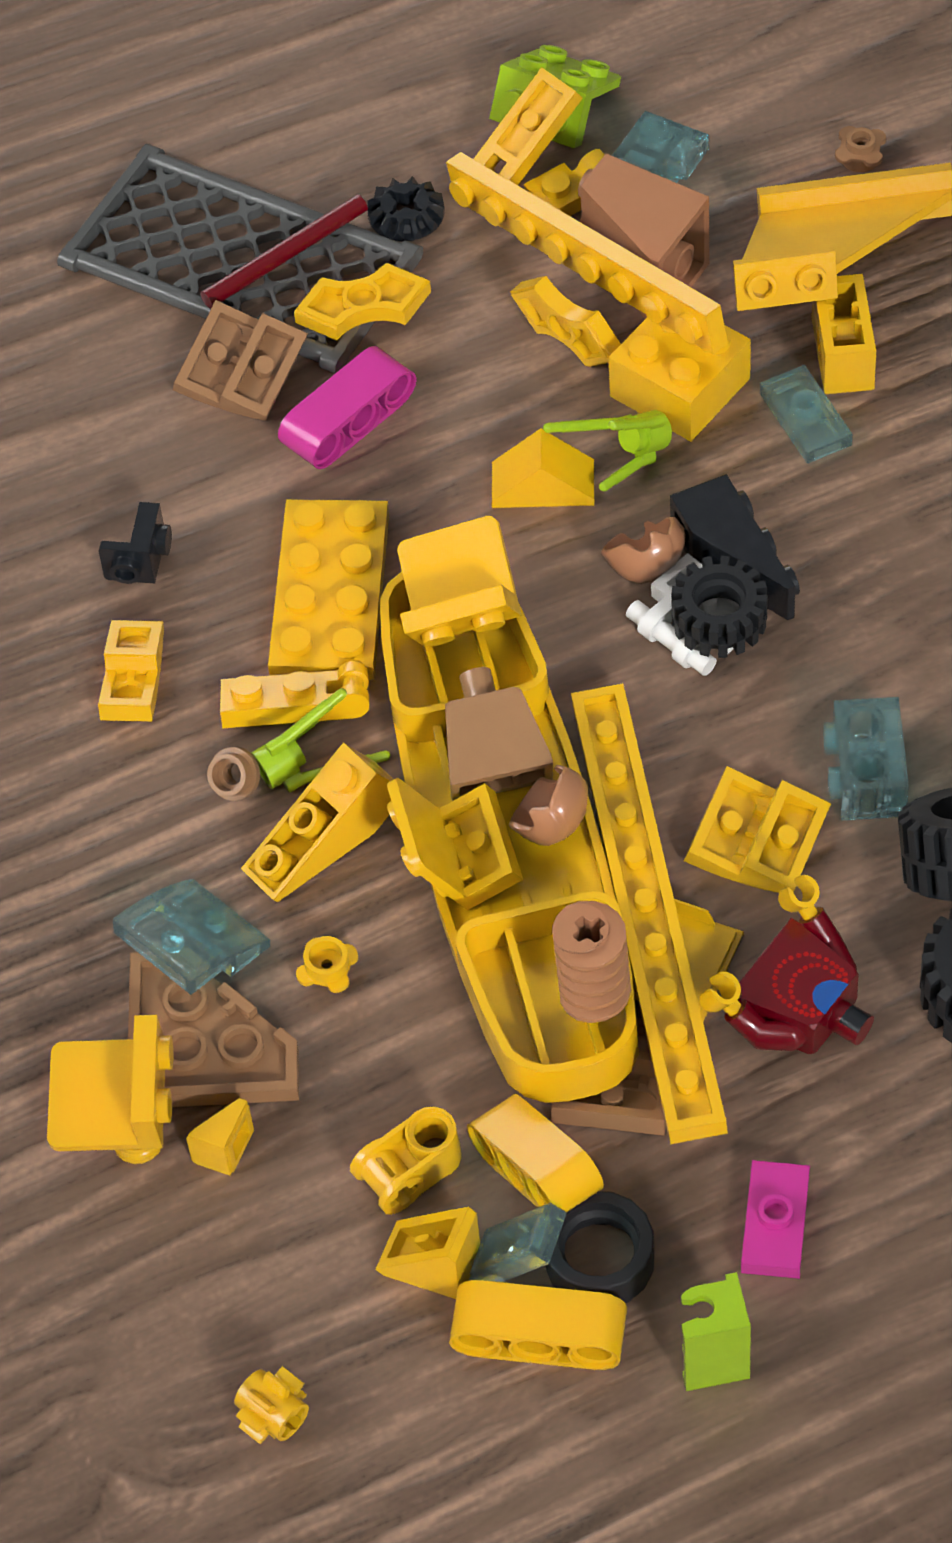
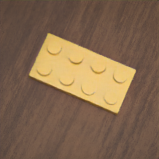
M286 499L268 659L269 676L290 674L297 671L308 673L336 671L345 662L358 661L367 667L369 680L375 679L380 623V597L383 590L389 523L388 501Z

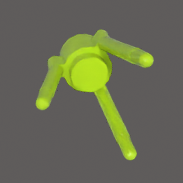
M651 410L636 415L628 414L617 418L550 422L543 426V430L546 433L619 430L618 438L622 448L627 452L635 454V458L599 484V489L603 492L617 485L641 467L655 463V451L665 449L672 439L671 424L666 415L658 410Z
M338 689L280 736L250 752L258 762L260 776L270 789H274L283 783L288 792L291 793L304 784L312 782L323 767L300 772L299 767L306 764V759L296 741L320 722L318 720L347 696L345 689ZM383 750L365 756L376 763L389 760L391 754L389 751Z

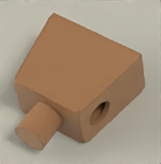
M487 667L473 668L463 672L459 678L464 698L449 701L445 704L451 800L454 801L484 783L497 794L532 786L541 777L553 780V760L522 690L519 687H511L496 691L491 669Z

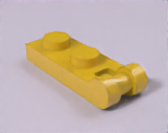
M541 67L474 157V160L494 172L500 160L504 161L506 165L499 175L519 185L583 98L571 87Z
M349 661L342 664L336 671L310 673L297 671L283 675L257 677L244 675L237 678L221 679L220 715L222 728L296 723L340 688L346 690L347 696L318 721L362 717L368 712L370 705L367 690L369 686V671L363 663Z

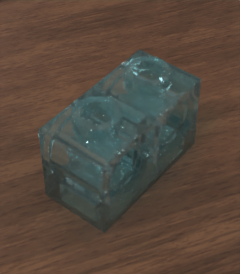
M899 697L834 700L833 722L823 723L825 755L835 754L836 767H828L829 800L839 799L841 821L898 818L899 812L908 804L909 791ZM862 780H870V781H873V782H871V783H865V782H861V781H862Z

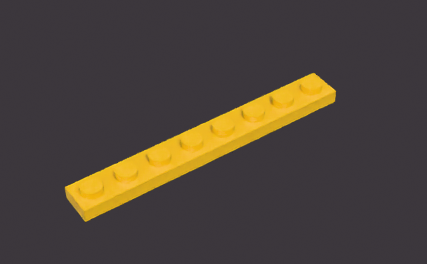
M462 152L446 161L451 180L449 190L454 200L460 206L470 208L485 217L493 226H500L515 235L523 244H530L545 253L556 264H563L575 271L586 282L595 283L610 292L619 302L628 303L646 314L654 323H661L678 333L686 342L694 343L713 355L728 344L721 305Z

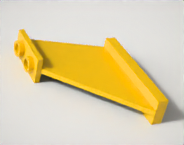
M951 163L756 188L758 222L742 260L733 261L737 311L838 298L837 274L919 220L952 216Z

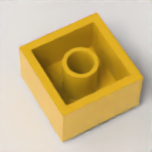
M647 317L608 357L610 397L638 413L651 410L661 411L668 418L672 432L692 442L750 379L751 339L725 325L728 344L713 355L694 343L686 342L678 333L661 323H654Z

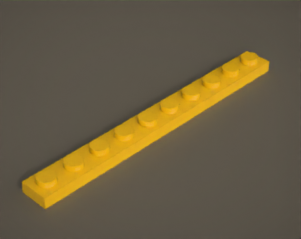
M624 684L571 693L574 715L614 894L620 906L622 920L626 927L627 949L670 1144L728 1134L724 1108Z

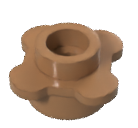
M846 126L839 131L841 145L835 150V159L843 164L844 167L853 172H867L881 164L883 155L880 153V148L886 143V134L882 130Z

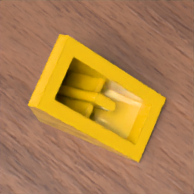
M542 428L492 461V508L594 506V459L554 435L546 433Z
M468 1206L397 1220L375 1270L383 1276L456 1299L458 1286L463 1282L469 1281L481 1253L477 1213Z

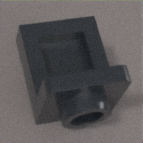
M139 502L130 542H100L98 552L105 579L124 584L136 582L155 584L161 555H169L172 542L171 526L163 522L160 503Z

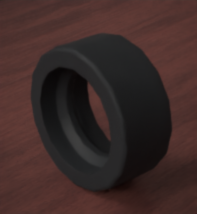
M598 1191L558 1219H549L544 1229L543 1251L545 1269L554 1288L611 1294L628 1303L645 1289L654 1271V1231L646 1213L631 1199L614 1192ZM591 1225H611L625 1231L630 1236L634 1245V1255L630 1263L620 1271L606 1276L587 1275L573 1269L568 1264L565 1257V1244L568 1238L579 1229Z

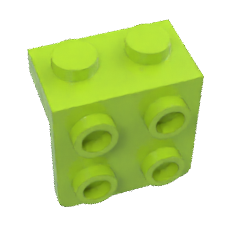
M541 45L539 49L520 54L519 57L501 64L489 119L501 122L542 67L575 90L583 98L552 139L554 142L571 148L582 145L592 99L619 87L621 76L610 72V66L606 63L592 59H585L581 62L567 57L566 50L552 45Z

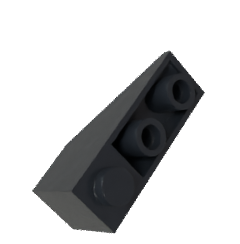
M727 474L670 495V517H675L684 528L685 544L683 549L686 554L688 553L701 564L702 558L710 556L712 557L713 565L720 564L721 556H730V566L734 567L738 559L747 562V572L755 568L760 573V581L764 580L766 583L768 595L767 609L786 620L795 618V595L800 593L795 572L790 565L783 566L777 557L776 545L771 533L766 527L759 528L754 520V512L749 497L743 490L737 492Z

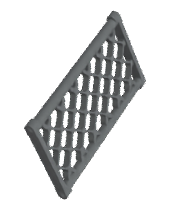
M145 144L71 241H68L61 250L57 264L73 272L84 271L206 319L211 309L203 302L199 288L202 285L219 281L246 264L229 265L225 258L227 252L251 248L254 251L255 257L260 255L258 245L277 239L284 240L324 214L168 156L163 149ZM150 169L156 171L157 178L154 181L138 185ZM182 182L197 187L198 193L196 196L179 201L170 200L167 194V190L177 187ZM154 192L161 193L164 203L162 205L147 209H138L134 202L136 197ZM223 197L236 201L239 204L237 212L219 217L212 216L208 209L210 204L220 201ZM125 201L129 202L132 209L129 213L113 217ZM193 208H201L204 211L206 217L204 220L187 225L178 224L175 218L176 213ZM264 213L280 218L281 225L278 228L259 233L252 231L249 223L251 220L261 217ZM161 216H167L171 219L173 226L170 229L155 233H146L142 226L144 221ZM240 223L245 226L247 232L243 237L222 241L218 238L216 230ZM347 223L323 238L321 243L312 245L283 263H290L295 266L298 273L295 277L271 281L268 274L263 276L264 284L240 290L221 303L242 312L241 304L244 301L268 297L272 302L273 308L263 313L283 322L287 317L294 316V310L300 303L281 306L275 297L277 293L301 288L304 290L305 295L310 292L309 286L317 283L322 277L343 281L342 277L361 271L373 274L376 272V268L383 266L390 260L396 262L394 266L408 272H413L423 256V247L406 240L400 243ZM130 224L136 225L138 228L139 236L120 242L112 241L109 235L111 229ZM201 232L211 233L214 240L213 244L196 249L185 247L183 239L186 236ZM102 233L105 236L106 244L93 249L90 253L86 252L96 237ZM175 240L179 243L181 249L176 254L156 258L152 255L150 247L154 244ZM348 244L364 250L365 257L362 260L347 264H338L333 255L335 251L345 248ZM139 248L145 250L148 258L146 261L133 266L132 269L117 264L116 260L119 253ZM319 255L328 257L331 266L327 269L306 273L300 265V261ZM210 256L220 258L222 263L220 269L202 274L195 273L191 265L195 260ZM179 264L185 265L189 272L186 278L176 281L173 285L159 280L157 274L163 268ZM375 321L358 325L347 331L335 348L327 345V336L307 328L303 330L308 334L298 355L318 362L320 368L336 374L347 364L349 357Z

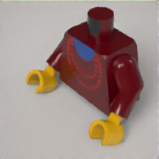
M800 875L794 878V881L802 892V901L796 898L794 892L789 887L780 890L778 895L779 904L784 910L800 913L802 917L799 922L790 918L740 982L729 972H719L710 977V983L720 991L721 996L713 989H708L701 993L700 1005L708 1012H718L723 1009L726 1012L724 1015L725 1020L754 1048L759 1050H799L806 1054H814L832 1032L854 1045H859L869 1033L874 1016L854 1005L858 997L859 978L856 963L824 908H816L814 905L820 894L816 880L808 875Z

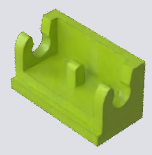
M737 1272L725 1274V1280L698 1285L686 1290L681 1295L682 1305L707 1302L714 1309L713 1313L707 1318L696 1317L681 1324L683 1334L682 1351L684 1355V1371L682 1376L686 1391L750 1379L751 1325Z

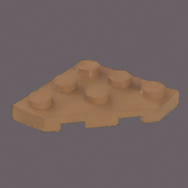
M172 950L130 953L128 1039H133L134 1015H157L163 1035L172 1036L174 1051L173 1069L165 1070L164 1087L170 1088L172 1107L231 1104L239 1098L247 1100L248 1103L299 1101V1049L297 1040L281 1027L279 1029L275 1028L258 1014L257 1007L226 982L221 984L202 968L201 962L188 951Z

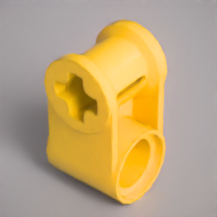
M424 1107L414 1112L408 1119L383 1137L367 1144L353 1158L350 1164V1172L357 1180H365L379 1196L378 1205L385 1214L393 1215L406 1209L419 1195L444 1177L452 1174L458 1168L462 1159L456 1123L452 1115L442 1108ZM432 1138L445 1140L437 1147L427 1148L422 1146L425 1141Z

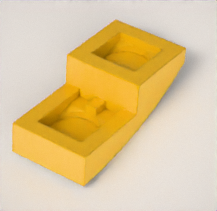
M111 620L104 650L106 671L98 702L100 720L153 721L162 661L163 621Z

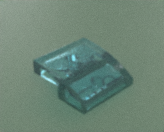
M194 879L180 881L164 887L136 902L113 918V933L190 995L221 971L232 977L270 947V939Z

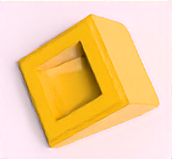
M237 1099L188 1134L186 1139L193 1163L229 1176L232 1172L234 1173L254 1132L247 1100Z

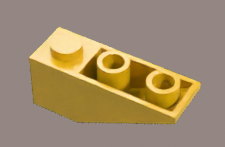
M343 742L241 869L271 899L279 902L378 830L389 816L387 804L391 802L387 783L394 779L375 761Z

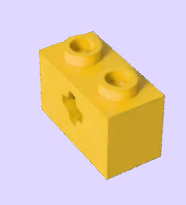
M863 274L837 276L838 298L812 301V324L824 395L874 390L876 345Z

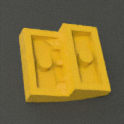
M727 766L721 775L683 861L717 876L758 889L779 893L780 890L789 887L794 891L796 887L794 878L800 876L831 803L784 780L780 782L777 789H774Z

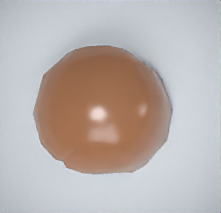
M667 517L657 524L646 521L644 523L645 534L639 540L631 539L623 533L617 534L603 547L601 555L614 571L625 580L638 584L655 581L676 565L683 552L685 532L683 526L675 517Z
M556 765L554 768L560 775L558 780H549L541 777L533 784L513 813L508 824L511 829L523 838L538 845L550 846L565 840L575 832L586 814L588 796L586 781L576 771L561 765Z

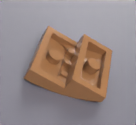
M215 300L174 382L173 391L222 410L266 421L308 333L264 313L261 314L259 319H256Z
M636 1018L639 1055L632 1072L616 1087L597 1095L568 1102H553L551 1106L552 1123L665 1136L666 1122L642 1018Z

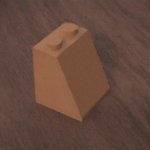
M605 154L594 169H588L584 173L578 187L582 209L580 222L689 287H692L710 264L709 196L609 154ZM636 309L645 319L647 318L646 314Z

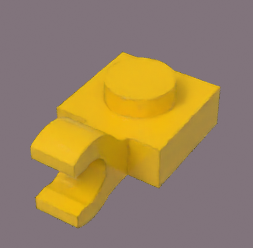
M600 149L592 150L580 160L578 166L573 171L565 163H562L523 184L524 189L571 216L582 210L581 197L578 195L581 178L588 169H594L605 154Z

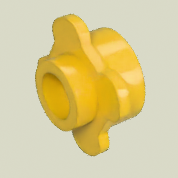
M322 936L309 940L305 945L303 953L304 964L296 970L297 981L303 986H311L313 984L325 986L333 993L344 991L349 986L347 975L350 967L358 961L356 948L353 945L344 944L341 940L331 936ZM325 963H332L330 968L322 967Z

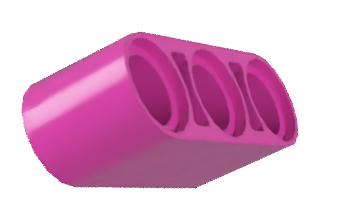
M371 346L362 351L284 417L278 430L279 441L315 468L324 469L334 463L409 399L416 386V375L379 347Z

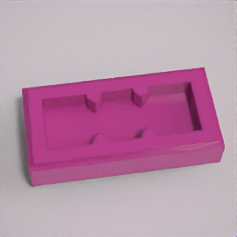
M752 1160L741 1273L800 1279L810 1165Z

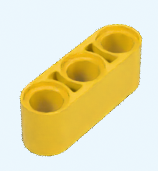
M513 1094L467 1124L468 1135L481 1157L552 1220L558 1219L604 1187L601 1174L590 1156L518 1094Z
M484 1280L466 1281L460 1284L457 1289L449 1344L459 1353L478 1358L592 1370L612 1369L619 1365L621 1359L627 1305L620 1298L601 1292Z

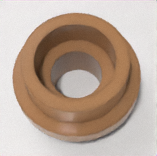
M228 747L214 755L208 766L207 778L211 788L220 797L230 801L245 799L254 793L260 781V768L257 760L248 750L241 747ZM234 764L238 765L241 772L239 783L233 779L231 774Z

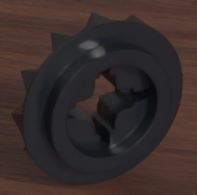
M413 176L407 183H399L392 178L389 187H376L374 198L367 200L368 220L371 227L379 235L395 241H414L428 236L439 227L445 214L442 193L435 192L431 181L418 184ZM411 202L414 203L413 210L407 207L400 211L397 210V204L407 206Z

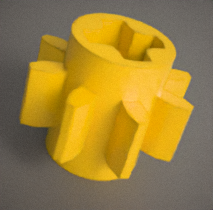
M283 1366L275 1375L263 1369L253 1372L240 1386L234 1399V1404L241 1409L236 1414V1417L241 1420L239 1428L259 1444L268 1435L279 1441L289 1439L303 1424L309 1411V1406L302 1401L307 1395L301 1390L305 1383Z

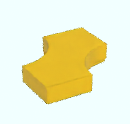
M385 263L375 273L357 280L336 281L322 277L294 310L295 323L334 340H338L350 329L368 322L392 321L406 325L431 293L430 280L389 263Z
M547 276L522 281L510 291L511 296L537 334L550 335L564 343L577 355L585 366L592 367L609 363L608 357L621 345L599 310L591 311L574 304L557 290Z

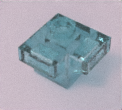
M644 111L612 156L677 183L679 179L687 180L709 150V134Z

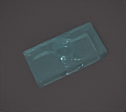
M805 365L760 382L761 397L807 464L852 446V432Z
M549 1203L487 1228L470 1271L469 1279L504 1282L548 1265L567 1212Z

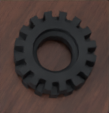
M711 556L702 558V568L700 569L695 562H692L686 566V575L680 572L676 577V586H672V626H675L677 638L680 640L685 637V647L691 651L699 644L700 655L709 657L711 649H718V658L728 657V648L732 647L736 655L744 653L745 641L753 647L759 642V634L763 635L766 629L768 602L766 583L764 580L760 581V573L755 568L747 572V562L738 559L735 567L730 566V556H721L720 564L714 565ZM725 598L736 602L740 608L727 615H711L702 611L699 606L710 599Z

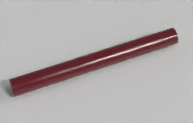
M356 194L200 292L203 302L211 309L215 300L223 302L368 211L365 200L361 195Z

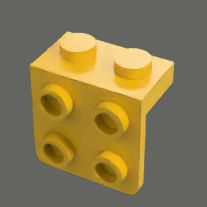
M484 516L405 539L398 545V556L411 611L400 613L404 634L421 645L423 644L428 647L442 645L455 639L454 635L471 630L475 632L495 630L504 626L506 620L522 616L500 523L494 517Z
M398 777L387 783L391 802L387 804V809L393 823L401 831L405 845L400 850L403 862L412 875L415 877L422 876L434 886L442 897L446 898L449 896L466 910H470L523 881L496 792L484 783L445 806L438 808Z
M134 1015L133 1039L58 1042L52 1047L47 1141L53 1150L91 1151L163 1148V1123H171L172 1118L170 1088H164L165 1070L173 1069L174 1051L172 1036L163 1035L157 1015Z

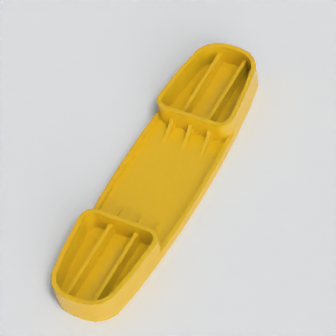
M402 571L387 583L380 597L381 640L395 734L404 782L438 808L452 802L445 704L449 701L464 698L459 676L467 670L478 667L491 669L496 691L511 687H519L522 690L553 760V780H558L560 776L554 769L556 765L568 767L581 775L569 736L549 687L546 662L521 606L522 616L506 620V624L498 629L486 632L467 631L454 635L455 639L451 642L428 647L423 644L421 645L404 634L400 613L411 611ZM528 786L496 794L523 881L470 910H466L449 896L446 898L442 897L432 884L431 888L465 989L485 1039L508 1085L524 1097L540 1102H568L597 1095L616 1087L632 1072L639 1055L632 971L629 960L631 995L628 1003L618 1015L606 1021L595 1023L578 1021L568 1015L561 1005L552 932L556 916L566 906L578 901H597L607 904L617 911L621 918L622 915L620 906L615 899L609 867L589 797L587 796L586 814L575 832L563 841L550 846H542L523 838L508 825L513 813L532 787Z

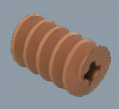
M578 901L570 904L556 916L552 926L560 1002L566 1013L578 1021L588 1023L606 1021L621 1012L627 1005L631 995L625 923L619 913L607 904L597 901Z

